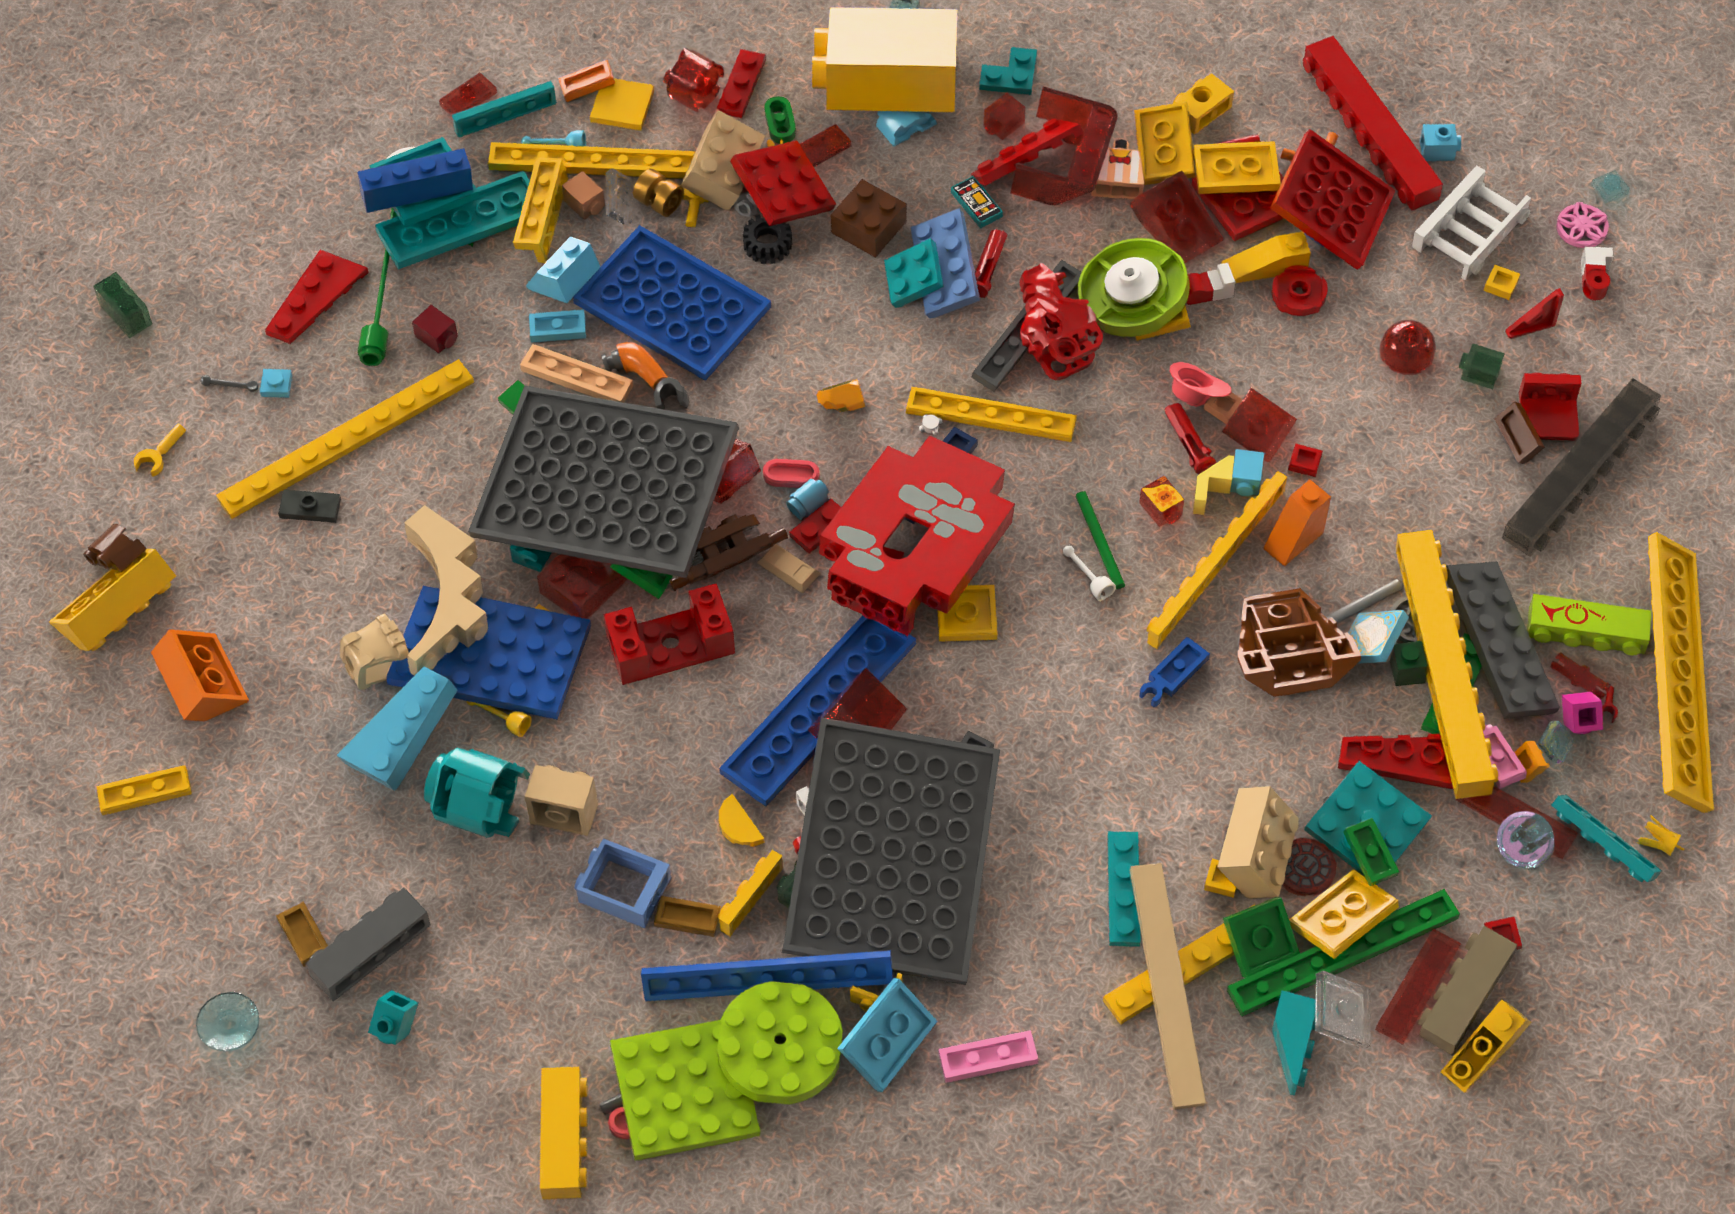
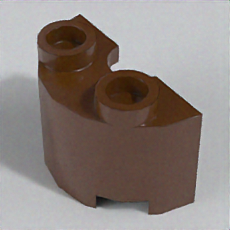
M113 524L88 547V550L83 555L93 566L99 565L107 570L112 568L113 570L123 572L146 550V547L139 539L133 541L124 535L123 532L126 528Z

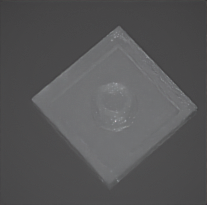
M1324 970L1316 973L1315 1032L1360 1049L1371 1047V989Z

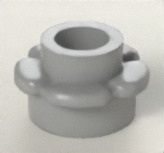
M749 192L740 194L734 203L735 209L742 216L751 217L759 212V208Z

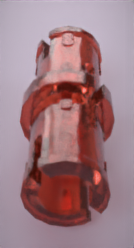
M1558 653L1555 658L1565 666L1554 660L1552 661L1550 667L1570 679L1571 684L1575 687L1581 686L1588 692H1592L1600 700L1606 694L1596 688V686L1607 692L1609 691L1610 683L1592 674L1589 667L1586 665L1580 666L1565 656L1564 653Z

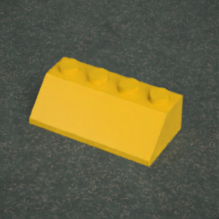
M146 549L123 572L113 569L109 570L51 619L49 623L80 650L95 651L106 642L105 637L112 631L117 632L128 623L127 618L134 612L137 614L147 608L150 604L148 600L156 593L160 595L168 590L172 585L170 581L176 577V574L156 549Z

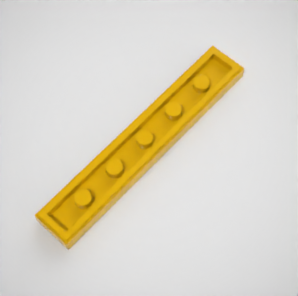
M911 387L906 407L907 414L924 416L925 414L935 415L946 421L1072 442L1077 415L918 387Z

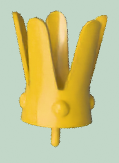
M1650 815V818L1656 824L1648 821L1645 828L1659 841L1640 837L1637 843L1659 849L1671 856L1675 847L1684 851L1683 847L1677 845L1681 835L1669 831Z

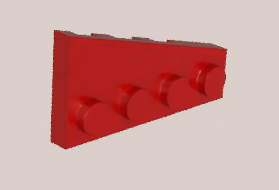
M1057 118L1051 119L1044 123V128L1037 133L1031 132L1022 137L1021 143L1001 150L999 152L1000 156L994 160H986L977 166L978 170L971 173V176H974L981 185L986 186L1016 170V163L1024 164L1039 158V151L1050 148L1054 150L1063 145L1061 139L1071 134L1076 138L1084 132L1078 123Z
M320 249L265 328L266 335L291 344L315 322V319L323 311L326 312L331 308L334 301L353 288L352 285L360 278H364L369 273L368 268Z
M1428 734L1427 737L1398 735L1397 738L1352 736L1343 737L1338 769L1351 771L1356 763L1361 761L1382 777L1453 789L1440 734Z

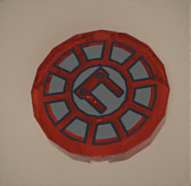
M1299 838L1293 840L1292 853L1288 859L1285 881L1282 886L1297 896L1306 897V895L1314 894L1315 896L1322 894L1330 888L1336 875V860L1333 853L1323 843L1314 839Z

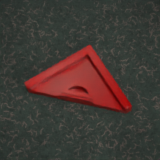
M1558 288L1505 329L1508 337L1512 339L1554 327L1564 298L1562 290Z

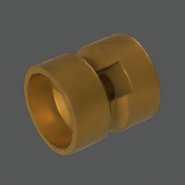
M648 169L637 180L633 190V197L642 204L651 206L660 215L669 217L680 206L684 197V188L670 179L666 180V177L656 170Z

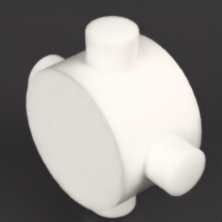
M925 414L919 430L937 435L942 419L935 415Z

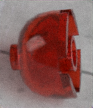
M1401 320L1392 324L1385 331L1379 347L1380 358L1390 366L1389 369L1396 373L1416 375L1432 365L1436 353L1435 337L1423 323L1415 320Z

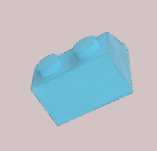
M569 237L538 270L526 287L533 292L568 303L600 268L591 244Z

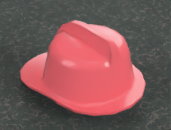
M1184 362L1173 363L1170 366V373L1173 377L1172 392L1178 399L1190 406H1201L1206 404L1210 397H1225L1231 394V387L1227 383L1207 374L1197 366Z

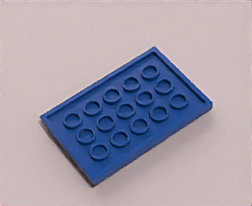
M640 225L573 297L575 305L704 381L710 377L771 308V300Z
M422 587L403 634L408 652L421 641L433 621L439 603L440 589ZM480 597L474 604L486 612L488 630L481 640H476L469 648L459 642L452 652L445 654L437 662L432 671L449 679L458 691L453 697L455 699L558 720L591 628V620ZM408 659L392 662L386 676L388 685L403 688L414 677L410 673Z

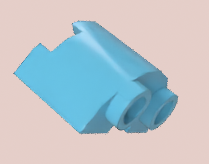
M877 112L879 118L876 127L893 147L909 139L913 133L917 131L923 132L937 125L935 118L930 112Z

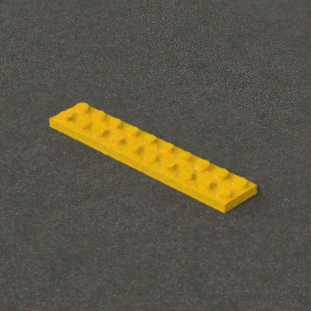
M1656 532L1648 536V555L1650 560L1651 604L1655 641L1654 654L1656 658L1659 733L1663 770L1662 785L1664 794L1702 813H1707L1714 810L1696 553Z

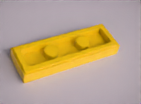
M186 765L96 786L102 816L192 794Z

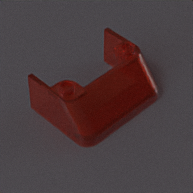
M1043 86L1036 117L1045 120L1057 118L1078 123L1084 133L1076 138L1071 134L1062 139L1064 142L1076 146L1067 177L1017 163L1010 194L1054 206L1088 194L1096 188L1116 126L1118 114L1110 105Z

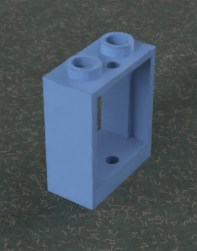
M603 839L599 847H594L591 851L587 870L585 873L581 872L575 882L578 902L645 928L671 879L670 865ZM608 861L649 876L634 907L593 891Z

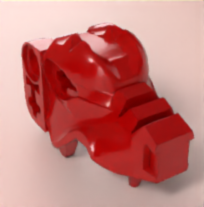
M1041 263L1029 270H1025L1019 281L1020 290L1023 292V303H1026L1025 309L1027 312L1020 330L1023 346L1028 347V353L1036 358L1037 363L1041 362V367L1050 379L1062 380L1092 364L1095 358V351L1099 349L1103 341V333L1096 322L1095 313L1088 306L1089 301L1087 299L1063 297L1058 286L1064 284L1063 279L1067 277L1066 273H1053V271ZM1088 336L1096 337L1094 340V344H1092L1091 341H1088ZM1053 361L1063 363L1066 370L1062 373H1057L1051 368V363Z

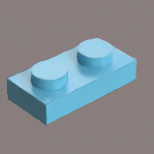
M584 310L529 314L531 343L586 338Z

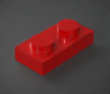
M830 498L789 532V536L810 554L819 547L820 535L840 510L841 506Z

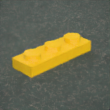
M772 850L766 858L762 857L757 862L752 877L740 884L736 892L737 896L731 904L726 903L720 910L718 918L721 932L731 937L782 871V855Z

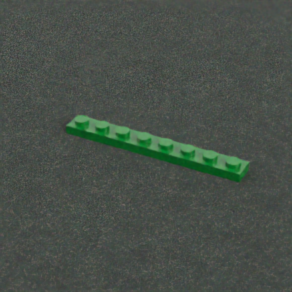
M1442 889L1392 912L1335 959L1315 946L1228 985L1227 993L1241 1017L1278 1001L1282 990L1296 993L1458 920L1460 913L1446 890Z

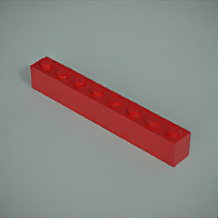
M1330 36L1307 45L1302 61L1305 71L1312 73L1319 90L1325 91L1332 108L1339 110L1343 116L1345 126L1352 128L1355 132L1359 145L1366 147L1370 153L1372 163L1375 166L1379 165L1382 169L1386 182L1389 185L1393 184L1400 201L1403 204H1407L1411 211L1440 200L1443 183L1336 38Z

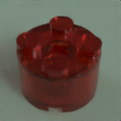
M685 48L679 54L678 61L673 68L669 69L664 75L663 83L667 84V95L689 109L699 112L698 109L700 107L705 109L718 95L721 86L717 85L719 77L723 79L724 69L722 65L704 55Z

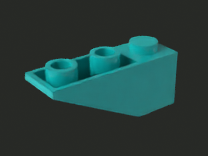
M1282 990L1272 1032L1289 1093L1295 1096L1297 1086L1304 1087L1308 1069L1303 1068L1302 1065L1304 1058L1311 1059L1315 1041L1310 1040L1309 1037L1311 1030L1318 1031L1322 1013L1316 1011L1319 1000Z

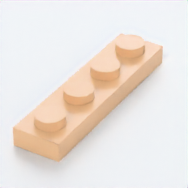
M532 344L520 364L522 372L600 399L624 403L634 386L632 379Z

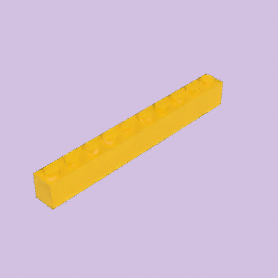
M1432 530L1398 534L1396 542L1397 559L1417 641H1422L1428 665L1426 678L1455 797L1460 799L1491 795L1494 782H1498V770L1496 764H1491L1489 756L1492 755L1491 742L1489 738H1484L1485 719L1483 713H1478L1476 705L1479 704L1478 691L1476 687L1472 688L1470 680L1473 677L1470 662H1465L1466 644L1463 637L1459 638L1460 620L1458 613H1453L1452 610L1454 605L1452 589H1447L1445 582L1448 580L1446 565H1441L1439 559L1442 556L1440 541H1435Z

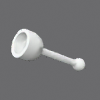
M1072 546L1064 547L1063 554L1066 557H1070L1092 580L1090 590L1098 601L1106 599L1115 592L1116 585L1106 576L1096 577L1076 556ZM1103 590L1105 592V596L1101 595V592Z

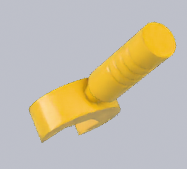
M177 424L159 443L157 450L145 449L140 451L134 458L136 472L142 463L153 462L154 466L150 473L152 477L158 475L164 467L161 455L166 454L186 432V429L181 424Z

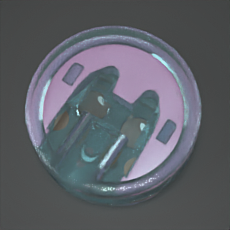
M1521 811L1508 816L1501 823L1497 832V846L1502 858L1509 865L1521 870H1532L1544 865L1550 859L1554 851L1555 838L1551 825L1544 817L1534 812Z

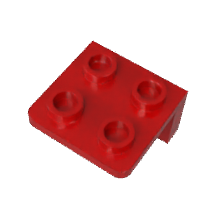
M1524 373L1519 389V403L1522 404L1541 440L1575 441L1578 439L1577 398L1582 385L1581 375H1570L1568 373Z

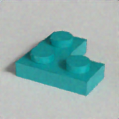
M1011 47L1008 67L982 64L979 90L1031 95L1037 49Z

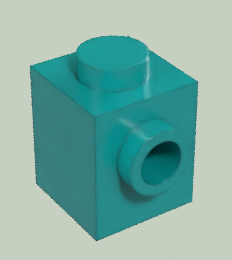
M393 990L389 991L377 999L368 1033L378 1037V1040L383 1043L396 1045L409 1035L419 1002Z

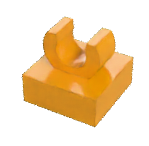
M1525 741L1514 752L1527 772L1526 778L1520 780L1521 783L1532 781L1538 774H1542L1550 767L1549 763H1546L1543 758V752L1537 747L1535 741Z

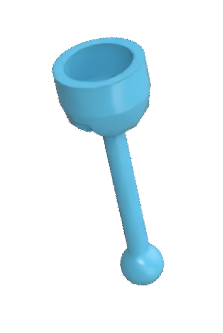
M576 130L570 132L566 139L530 138L529 136H524L521 143L586 146V134L584 130Z

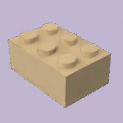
M718 110L704 131L681 186L725 210H730L744 187L730 160L735 154L760 149L765 135Z
M1271 786L1239 788L1218 863L1219 870L1246 898L1250 899L1279 897L1281 886L1285 881L1288 859L1292 853L1295 832L1299 826V818Z

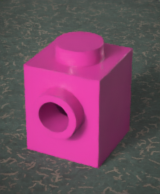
M1592 692L1562 695L1563 722L1573 733L1588 734L1592 731L1603 730L1602 701Z

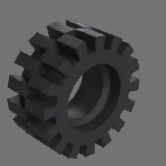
M760 214L755 216L756 221L751 218L748 221V225L745 224L743 231V245L746 255L748 257L752 256L755 262L761 259V264H766V260H770V263L774 264L775 258H778L779 261L784 260V255L788 256L792 249V230L790 224L785 222L769 226L765 218H761ZM764 234H772L778 238L777 241L768 244L761 243L757 239Z

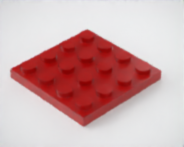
M1309 129L1298 146L1270 209L1358 270L1364 265L1396 190Z

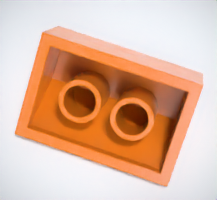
M169 629L151 651L184 720L207 721L249 701L216 633Z

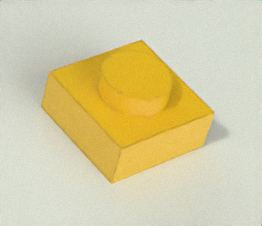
M1494 265L1486 281L1484 291L1510 300L1519 281L1520 273Z
M1212 858L1204 890L1234 898L1236 887L1219 870V860Z

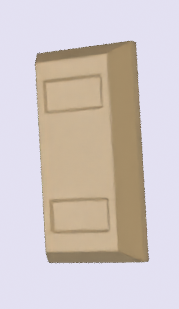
M777 544L773 545L757 562V564L801 593H804L820 575V572Z

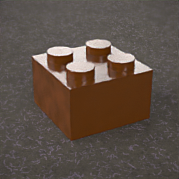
M862 179L831 213V233L876 258L907 222V203Z

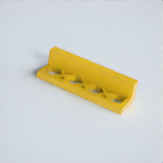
M536 158L513 240L515 249L534 250L539 263H546L563 201L562 185L569 179L563 160L559 158Z

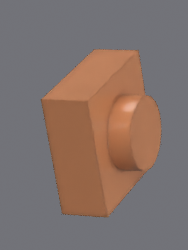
M1231 392V394L1225 397H1210L1203 409L1227 424L1241 407L1244 400Z

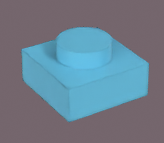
M263 369L260 387L261 397L289 398L292 371L288 369Z

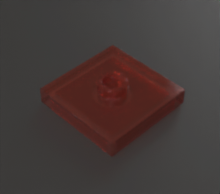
M1250 388L1222 432L1249 451L1263 452V460L1270 462L1297 419L1253 388Z

